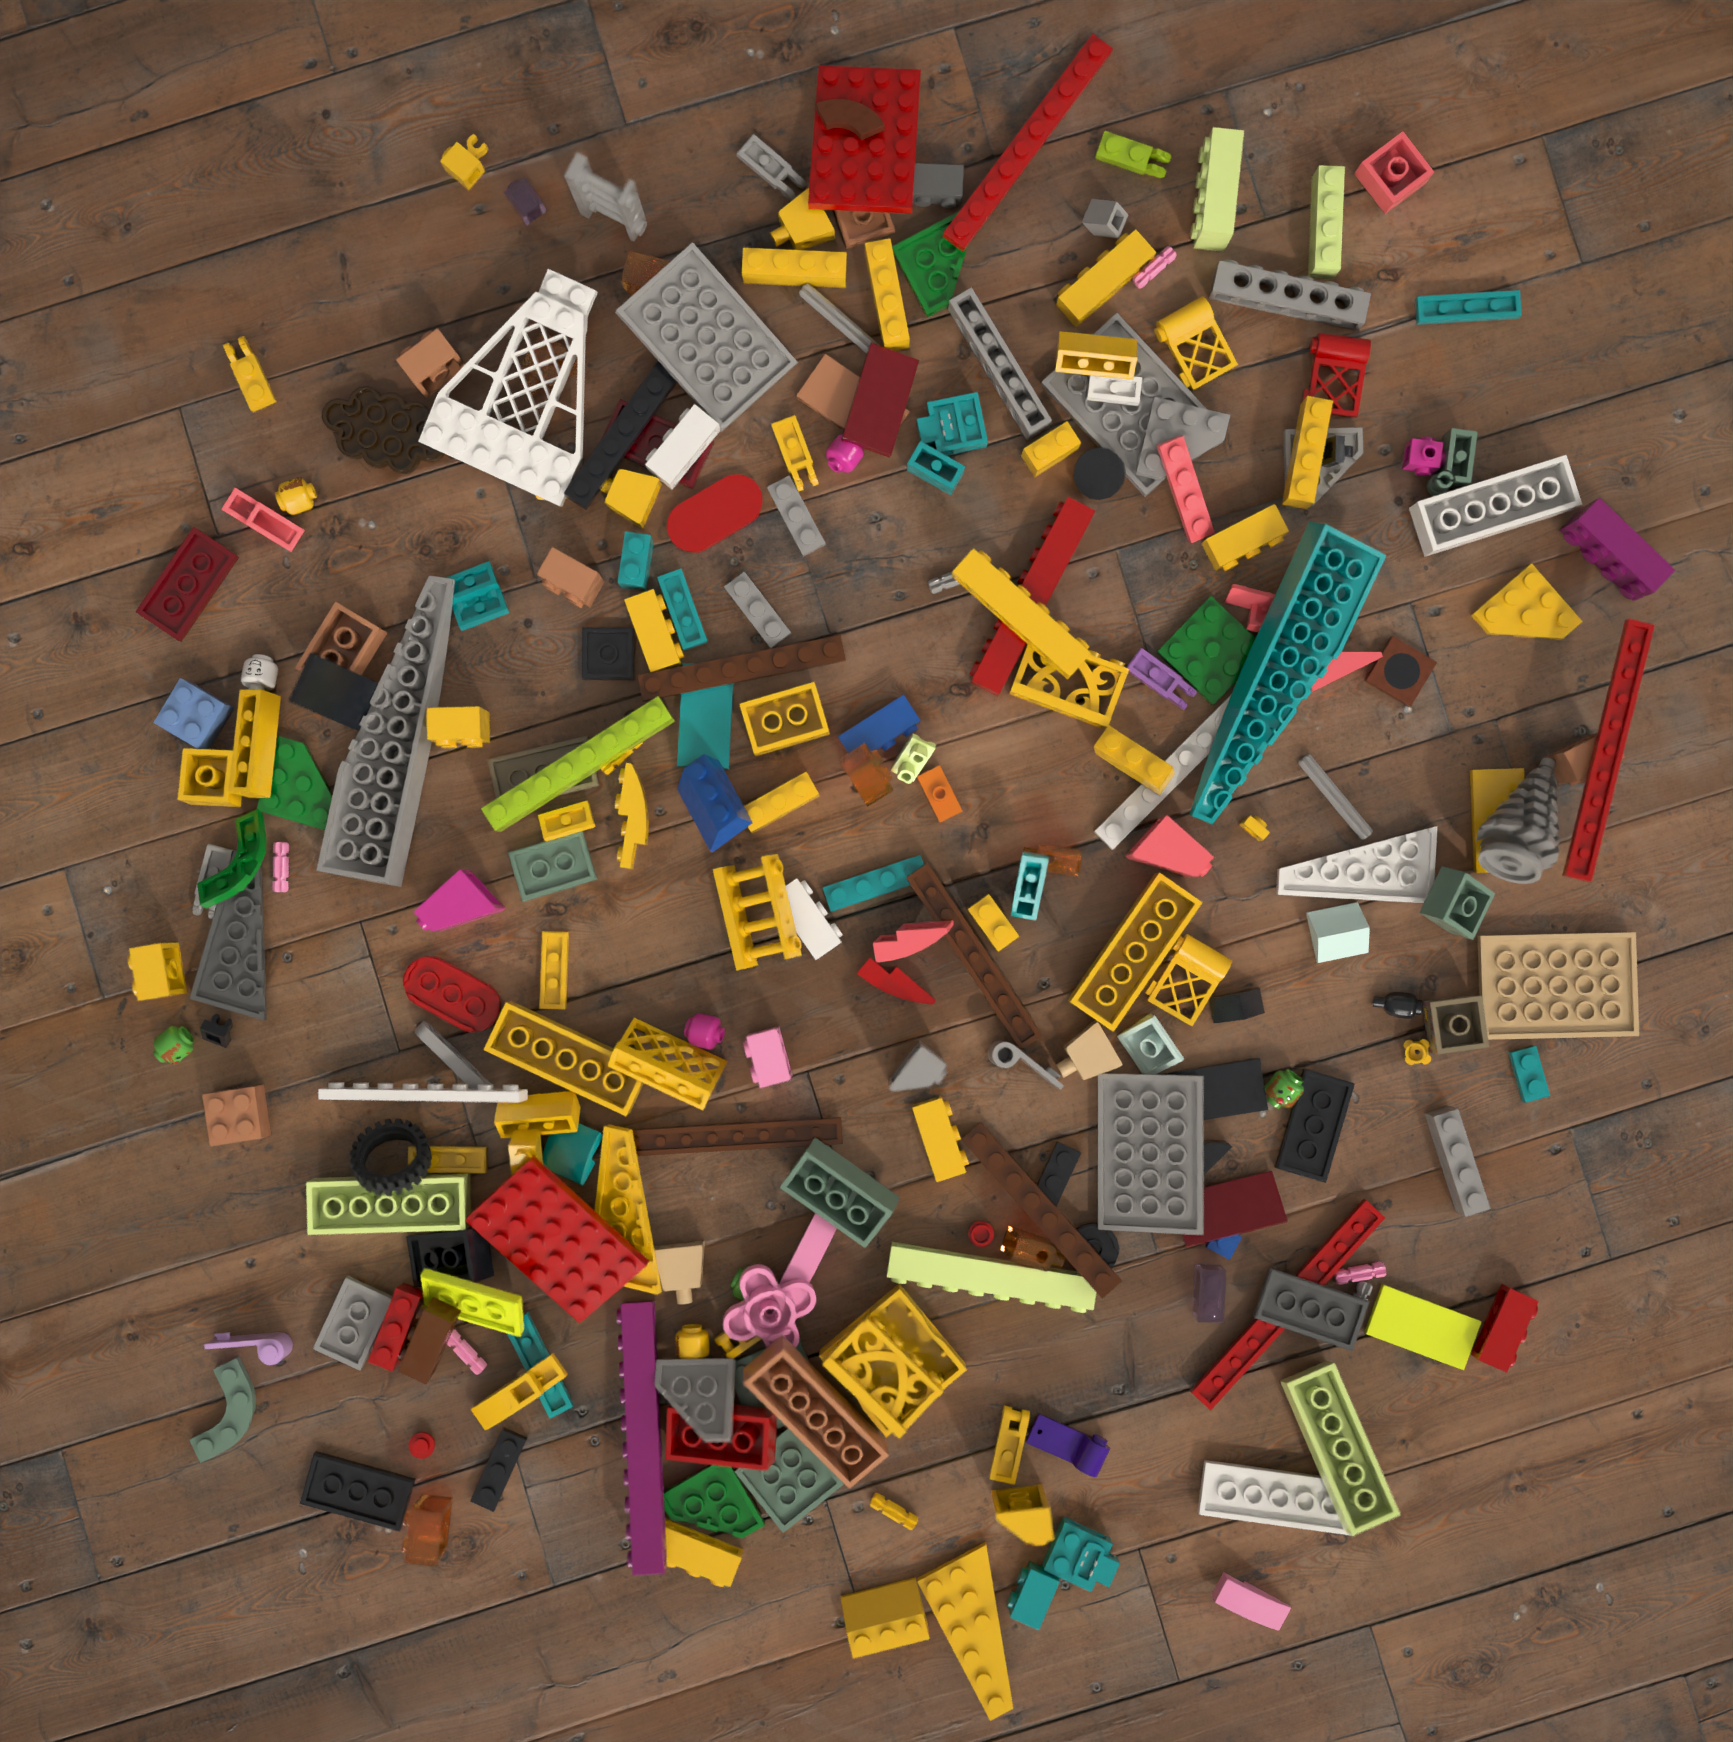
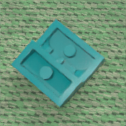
M490 561L446 577L455 580L452 608L461 631L510 613Z
M578 1124L577 1132L550 1134L542 1156L543 1164L551 1172L583 1186L595 1165L592 1157L603 1139V1135L582 1124Z

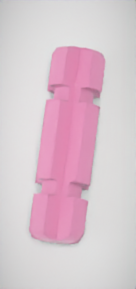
M1170 246L1163 249L1160 255L1155 256L1143 267L1142 271L1139 270L1133 276L1132 282L1139 289L1144 287L1149 280H1152L1167 264H1170L1176 258V252Z
M274 842L273 877H275V881H273L272 890L274 892H287L288 881H286V878H289V857H286V853H289V844L287 842Z
M1382 1262L1372 1263V1266L1364 1264L1348 1267L1347 1270L1342 1268L1334 1274V1279L1337 1284L1341 1285L1347 1284L1348 1281L1358 1282L1372 1279L1373 1276L1376 1278L1385 1277L1386 1268Z
M453 1329L447 1345L454 1347L453 1351L466 1365L469 1364L471 1366L470 1369L476 1375L480 1374L486 1368L487 1363L481 1357L478 1358V1353L465 1339L461 1340V1335Z

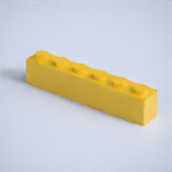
M973 548L952 571L951 576L1068 680L1091 654L1087 650L1089 648L1088 644L1079 637L1075 639L1068 633L1070 629L1061 620L1055 621L1049 616L1050 611L1042 603H1034L1029 598L1031 594L1023 586L1018 585L1016 587L1010 581L1011 576L1000 567L997 570L990 563L992 560L982 550L977 552Z

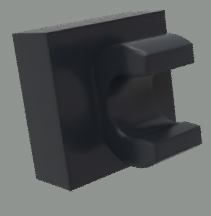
M1335 435L1326 439L1321 466L1332 467L1343 463L1345 457H1353V446L1345 445V436Z
M215 1014L211 1021L204 1020L200 1027L202 1039L227 1048L231 1041L232 1020L228 1019L226 1024L222 1026L218 1025L220 1021L219 1014Z

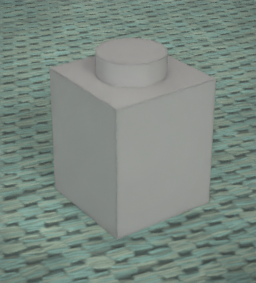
M1091 199L1082 223L1094 236L1119 238L1128 214L1117 201Z

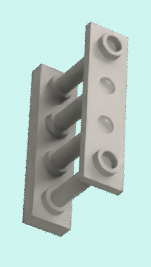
M577 152L565 174V178L579 213L589 219L593 212L596 213L598 211L625 225L629 239L635 242L637 236H642L647 222L634 181L629 179L624 189L593 174L587 157Z

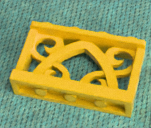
M1027 644L1009 694L1105 730L1111 721L1129 669L1124 667L1125 663L1116 659L1106 661L1100 658L1101 654L1088 650L1091 654L1078 667L1087 688L1077 689L1063 700L1060 699V686L1057 680L1050 675L1056 669L1041 656L1040 660L1045 667L1041 669L1033 660V652L1035 650ZM1086 663L1096 666V668L1091 672ZM1027 664H1029L1037 674L1025 686L1020 683ZM1103 671L1110 672L1115 679L1113 687L1108 690H1098L1097 685H1103L1108 681L1100 678V673ZM1044 678L1048 679L1054 687L1050 693L1043 690V686L1048 685L1047 682L1042 681ZM1089 694V698L1082 697L1085 700L1083 705L1076 703L1075 698L1077 695ZM1111 695L1105 714H1100L1099 696Z
M866 1314L834 1349L823 1358L822 1365L893 1434L900 1438L907 1428L943 1393L941 1385L943 1381L932 1370L928 1373L922 1367L923 1361L915 1353L909 1354L902 1348L904 1343L895 1334L890 1336L884 1330L886 1326L878 1317L874 1315L871 1318ZM864 1332H872L876 1336L877 1342L869 1344L866 1339L865 1348L867 1351L862 1352L858 1345V1338ZM852 1343L856 1354L840 1361L837 1357ZM885 1343L892 1351L882 1350L883 1344ZM884 1360L895 1362L899 1375L898 1389L891 1386H880L871 1391L868 1386L872 1378V1369L868 1361ZM860 1363H863L867 1373L864 1377L860 1378L856 1376L855 1372L858 1369L862 1370ZM906 1364H907L915 1373H912V1374H910V1375H907V1367H906ZM917 1380L923 1381L927 1386V1393L922 1398H912L907 1395V1390L913 1393L920 1391V1389L914 1387V1382ZM884 1392H889L896 1395V1399L889 1395L890 1401L883 1402L881 1395ZM905 1401L916 1405L903 1420L898 1417Z

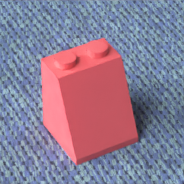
M1168 815L1159 817L1125 855L1129 860L1187 878L1203 877L1213 866L1210 862L1214 858Z

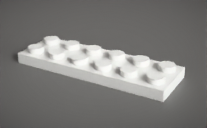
M1204 1460L1197 1511L1199 1515L1350 1535L1342 1527L1321 1476Z

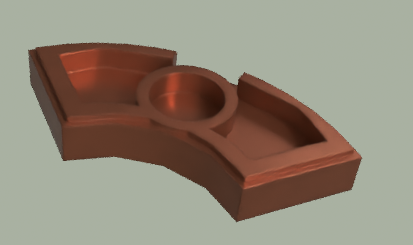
M831 99L815 104L816 110L827 130L845 128L854 132L860 140L885 130V125L879 116L870 108L858 102L845 99Z

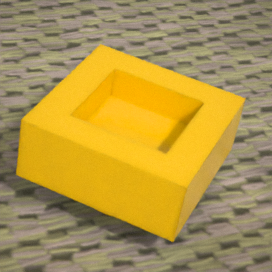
M1251 815L1246 816L1239 824L1257 841L1264 840L1270 833L1266 829L1267 824L1258 816H1254V818Z

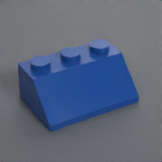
M703 754L684 768L677 790L710 852H714L753 822L719 760Z

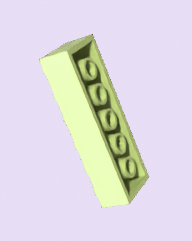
M470 1173L427 1174L425 1178L420 1176L422 1182L418 1185L413 1182V1189L407 1191L404 1187L402 1188L403 1194L397 1195L395 1191H392V1196H385L384 1191L381 1196L375 1195L374 1191L372 1193L366 1191L365 1187H361L356 1177L314 1178L306 1182L307 1234L466 1230L470 1225L465 1219L471 1213Z
M1324 1361L1280 1380L1344 1531L1354 1536L1399 1516L1400 1512L1335 1363Z

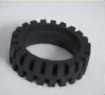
M396 1118L394 1123H392L391 1119H385V1125H381L380 1121L374 1123V1129L370 1126L365 1128L366 1135L360 1133L357 1136L358 1141H354L352 1144L353 1150H350L351 1167L362 1188L365 1187L366 1191L370 1193L374 1191L375 1195L381 1196L383 1191L385 1196H392V1191L400 1195L403 1194L402 1188L405 1187L407 1191L413 1189V1182L416 1185L422 1182L420 1176L425 1178L428 1174L427 1169L431 1167L432 1154L423 1130H420L418 1125H412L411 1121L408 1120L403 1124L402 1119ZM404 1140L409 1141L416 1147L415 1158L406 1168L397 1173L388 1175L374 1174L366 1167L368 1155L375 1147L384 1142Z

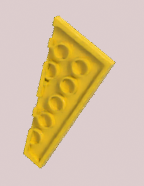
M608 1124L604 1126L595 1212L649 1260L647 1266L626 1283L624 1287L658 1295L662 1292L633 1131L632 1129Z
M986 1542L918 1577L917 1582L991 1721L1012 1710L1013 1703Z

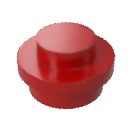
M976 1221L970 1226L968 1237L973 1245L986 1247L993 1241L994 1230L988 1222Z
M418 1432L409 1441L410 1453L419 1459L429 1457L435 1449V1440L427 1432Z

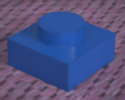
M1235 1235L1207 1242L1205 1246L1230 1260L1242 1237Z

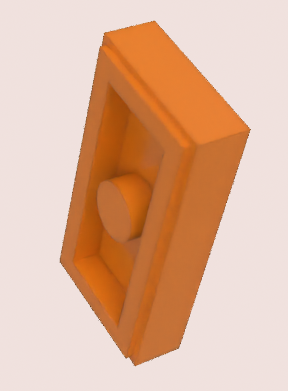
M940 765L917 776L939 823L963 812Z

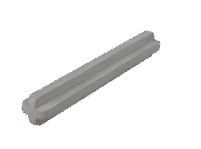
M806 283L801 288L800 296L866 354L871 342L879 345L810 284Z
M1310 754L1301 758L1298 762L1300 767L1360 839H1366L1373 832L1371 827Z

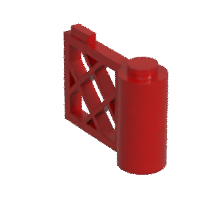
M1319 332L1316 337H1312L1309 352L1313 353V366L1309 389H1304L1302 402L1307 396L1314 397L1322 389L1327 397L1333 401V405L1336 408H1332L1331 415L1357 418L1366 364L1371 350V340ZM1319 365L1329 366L1335 376L1326 383H1323L1318 376ZM1336 368H1344V369L1341 370L1340 372H1338ZM1347 369L1358 370L1357 382L1349 387L1341 374ZM1337 378L1345 388V391L1334 398L1326 385ZM1316 383L1320 386L1318 389H1316ZM1356 386L1355 394H1354L1351 389H1353V388ZM1346 393L1354 401L1352 411L1343 410L1337 402Z

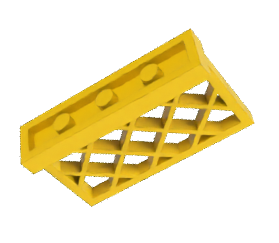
M633 1018L620 1042L616 1044L608 1066L696 1108L704 1110L726 1066L727 1060L697 1046H693L639 1019ZM634 1029L645 1032L646 1036L637 1037ZM658 1041H664L670 1047L661 1048ZM650 1042L654 1049L645 1050L642 1043ZM627 1045H635L636 1049H633ZM681 1052L690 1053L693 1058L685 1059ZM674 1053L677 1060L668 1061L665 1054ZM651 1056H658L660 1061ZM705 1063H711L717 1066L718 1069L708 1070ZM697 1064L701 1071L692 1072L689 1065ZM675 1067H682L683 1071L678 1070ZM699 1078H705L708 1083L700 1080Z

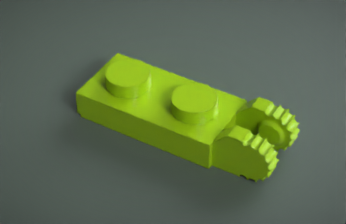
M1104 131L1095 158L1142 175L1145 173L1158 178H1164L1166 170L1163 167L1147 163L1149 158L1169 163L1171 155L1161 149H1153L1151 146Z

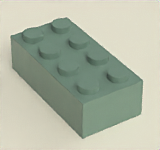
M817 1138L812 1140L780 1186L782 1190L864 1248L867 1247L891 1216L900 1199L895 1193Z

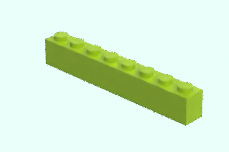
M658 696L490 802L481 810L493 829L502 832L627 751L674 723L675 720Z

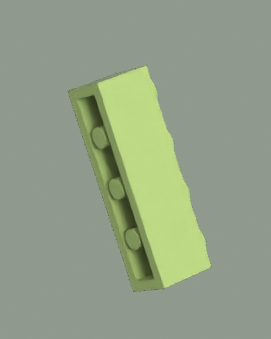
M1319 165L1312 176L1308 277L1314 279H1334L1341 270L1345 166Z

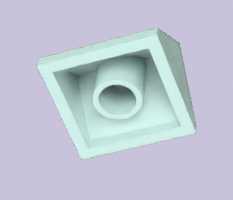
M1358 902L1306 912L1317 963L1368 953L1370 927Z
M1148 1014L1117 1036L1142 1074H1157L1184 1060L1155 1015Z

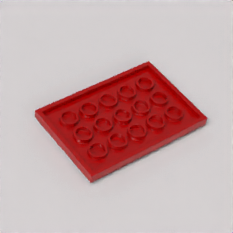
M818 66L816 103L831 99H845L858 102L870 108L879 116L885 125V130L863 140H860L854 132L845 128L827 130L815 106L808 197L809 209L912 214L921 70Z
M534 1155L480 1203L465 1219L472 1228L579 1324L642 1271L649 1262L644 1255Z

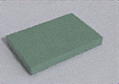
M583 831L508 852L522 902L598 880Z

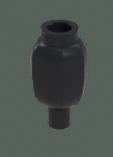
M1392 992L1386 995L1385 998L1374 996L1373 1007L1383 1008L1388 1015L1393 1017L1411 1019L1415 1015H1421L1422 1000H1418L1411 993Z

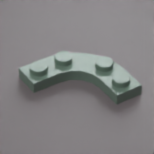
M240 1356L213 1369L225 1394L227 1406L226 1413L220 1423L189 1440L200 1463L231 1448L245 1435L250 1427L256 1409V1394L251 1378Z

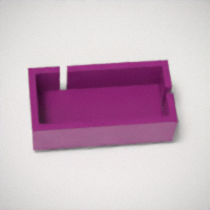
M1600 497L1580 508L1559 530L1564 534L1565 541L1572 546L1578 545L1581 548L1580 551L1583 558L1589 563L1595 564L1601 570L1602 576L1608 581H1613L1620 588V593L1627 599L1635 601L1653 594L1676 571Z

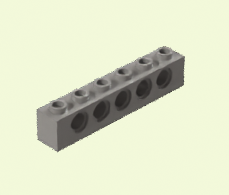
M1227 259L1219 261L1214 270L1208 299L1359 331L1365 324L1371 293L1364 292L1359 287H1339L1338 283L1331 281L1324 283L1316 282L1308 276H1289L1285 271H1265L1258 265L1242 266L1238 265V262ZM1239 278L1243 280L1245 286H1237L1234 283V279ZM1259 284H1266L1270 288V292L1261 291ZM1284 290H1292L1295 298L1287 297ZM1309 295L1318 296L1320 303H1313ZM1335 300L1342 301L1345 309L1338 308L1335 305Z
M972 287L949 300V313L1026 440L1028 441L1049 429L1052 419Z

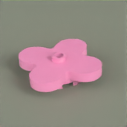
M760 1264L749 1266L740 1277V1289L745 1300L732 1305L724 1314L723 1325L726 1334L737 1341H744L759 1336L763 1339L767 1348L783 1335L796 1348L799 1343V1332L795 1319L808 1314L814 1308L816 1295L813 1286L803 1279H793L786 1283L778 1284L773 1272L768 1267Z

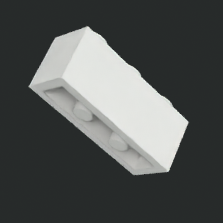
M695 404L691 409L687 408L679 417L680 423L675 429L670 428L662 439L664 441L658 450L654 448L646 458L647 463L645 465L648 471L659 478L670 489L676 486L720 432L719 423Z
M796 878L786 885L796 932L815 960H817L840 944L842 941L839 937L843 934L835 923L831 925L824 917L828 913L821 902L814 903L810 897L813 891L805 880L800 882Z

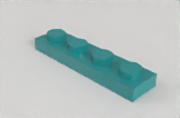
M1520 290L1417 296L1415 299L1416 325L1519 319L1522 316Z
M921 855L823 887L830 912L910 886L911 884L906 876L924 865Z
M529 1312L523 1314L524 1331L521 1337L508 1334L525 1371L550 1355ZM562 1380L539 1396L549 1419L574 1406Z

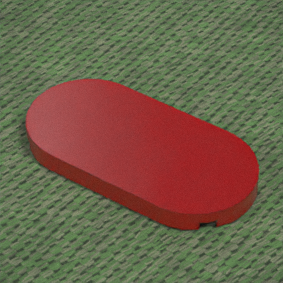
M733 474L700 491L677 505L671 511L667 520V532L672 543L683 551L699 553L754 522L759 516L763 503L761 490L751 478L745 475Z
M421 957L410 963L404 972L403 986L410 1001L464 1031H484L493 1026L500 1016L501 1000L499 994L491 985L440 957Z

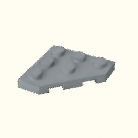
M1154 397L1135 474L1156 480H1162L1167 477L1156 445L1179 435L1184 436L1191 461L1223 443L1230 415Z
M1363 427L1328 428L1326 439L1335 435L1345 436V445L1353 446V457H1345L1343 463L1332 467L1321 466L1315 501L1309 508L1313 507L1363 454ZM1285 429L1283 431L1285 485L1296 429ZM1285 506V509H1286V508H1296V507Z
M733 1358L656 1360L655 1387L705 1442H731L736 1361Z

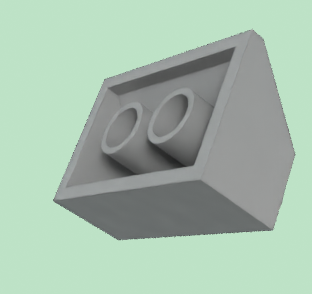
M919 1040L888 1080V1087L892 1091L931 1087L934 1082L939 1084L947 1074L945 1069L947 1064L943 1058Z

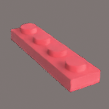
M1179 435L1156 445L1188 542L1193 543L1214 534L1215 532L1184 436Z

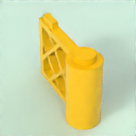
M1205 297L1197 298L1156 322L1157 328L1154 329L1157 339L1161 343L1165 342L1168 345L1182 371L1178 375L1181 382L1187 388L1190 387L1192 391L1238 365L1214 319L1213 310ZM1208 328H1211L1215 335L1213 346L1200 342L1202 332ZM1197 335L1196 341L1190 339ZM1183 342L1194 345L1191 359L1181 356L1177 346ZM1198 346L1212 350L1208 364L1195 360ZM1215 352L1225 354L1229 364L1223 368L1213 366L1212 362ZM1193 364L1206 368L1204 378L1197 383L1191 375ZM1210 369L1216 371L1209 375Z
M1186 934L1184 937H1178L1172 947L1175 950L1174 956L1158 982L1153 980L1145 993L1149 995L1147 1001L1188 1025L1193 1026L1217 985L1227 974L1232 960ZM1175 964L1185 969L1187 979L1172 982L1170 973ZM1189 971L1195 974L1196 976L1190 977ZM1168 978L1170 983L1164 984ZM1203 979L1210 983L1205 993L1195 995L1192 981ZM1189 982L1192 996L1177 1000L1174 986ZM1171 987L1174 1001L1162 1003L1155 998L1160 989ZM1202 998L1199 1004L1197 1005L1196 999ZM1193 1000L1195 1010L1191 1017L1188 1018L1180 1013L1178 1004ZM1175 1005V1006H1176V1010H1174L1173 1008H1171V1007H1169V1006Z

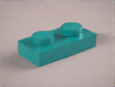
M1532 1045L1508 1052L1522 1102L1527 1103L1549 1097L1550 1092L1537 1047Z

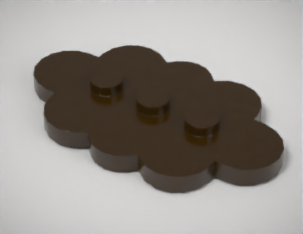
M362 386L351 393L349 400L336 398L326 403L322 409L321 417L323 423L329 430L337 433L336 443L341 453L350 459L363 457L365 462L373 468L380 469L389 466L396 473L406 475L415 471L421 460L435 462L445 455V453L419 442L430 414L428 408L420 402L406 403L397 393L388 392L380 395L372 387Z

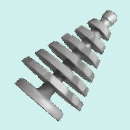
M1543 758L1539 767L1530 771L1526 779L1519 783L1516 790L1509 794L1508 797L1510 798L1502 802L1479 828L1476 841L1482 839L1483 841L1480 844L1482 849L1478 861L1490 874L1513 883H1534L1540 880L1544 869L1553 867V864L1557 862L1559 854V835H1557V832L1560 829L1557 823L1558 817L1556 816V812H1558V804L1556 803L1558 800V793L1556 791L1557 778L1555 774L1551 775L1556 767L1555 760Z

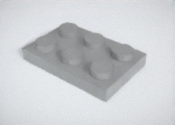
M347 1276L313 1349L357 1370L363 1369L393 1296Z

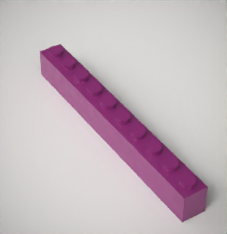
M655 1300L621 1303V1308L617 1309V1323L622 1324V1335H618V1350L623 1351V1362H619V1376L624 1378V1388L620 1390L621 1405H625V1415H622L621 1427L622 1432H626L627 1442H623L622 1450L623 1458L628 1461V1469H624V1485L629 1486V1496L625 1497V1512L630 1513V1524L626 1525L627 1541L631 1540V1551L627 1553L628 1568H632V1576L665 1574L667 1570L660 1397L659 1391L655 1387L656 1360H658Z

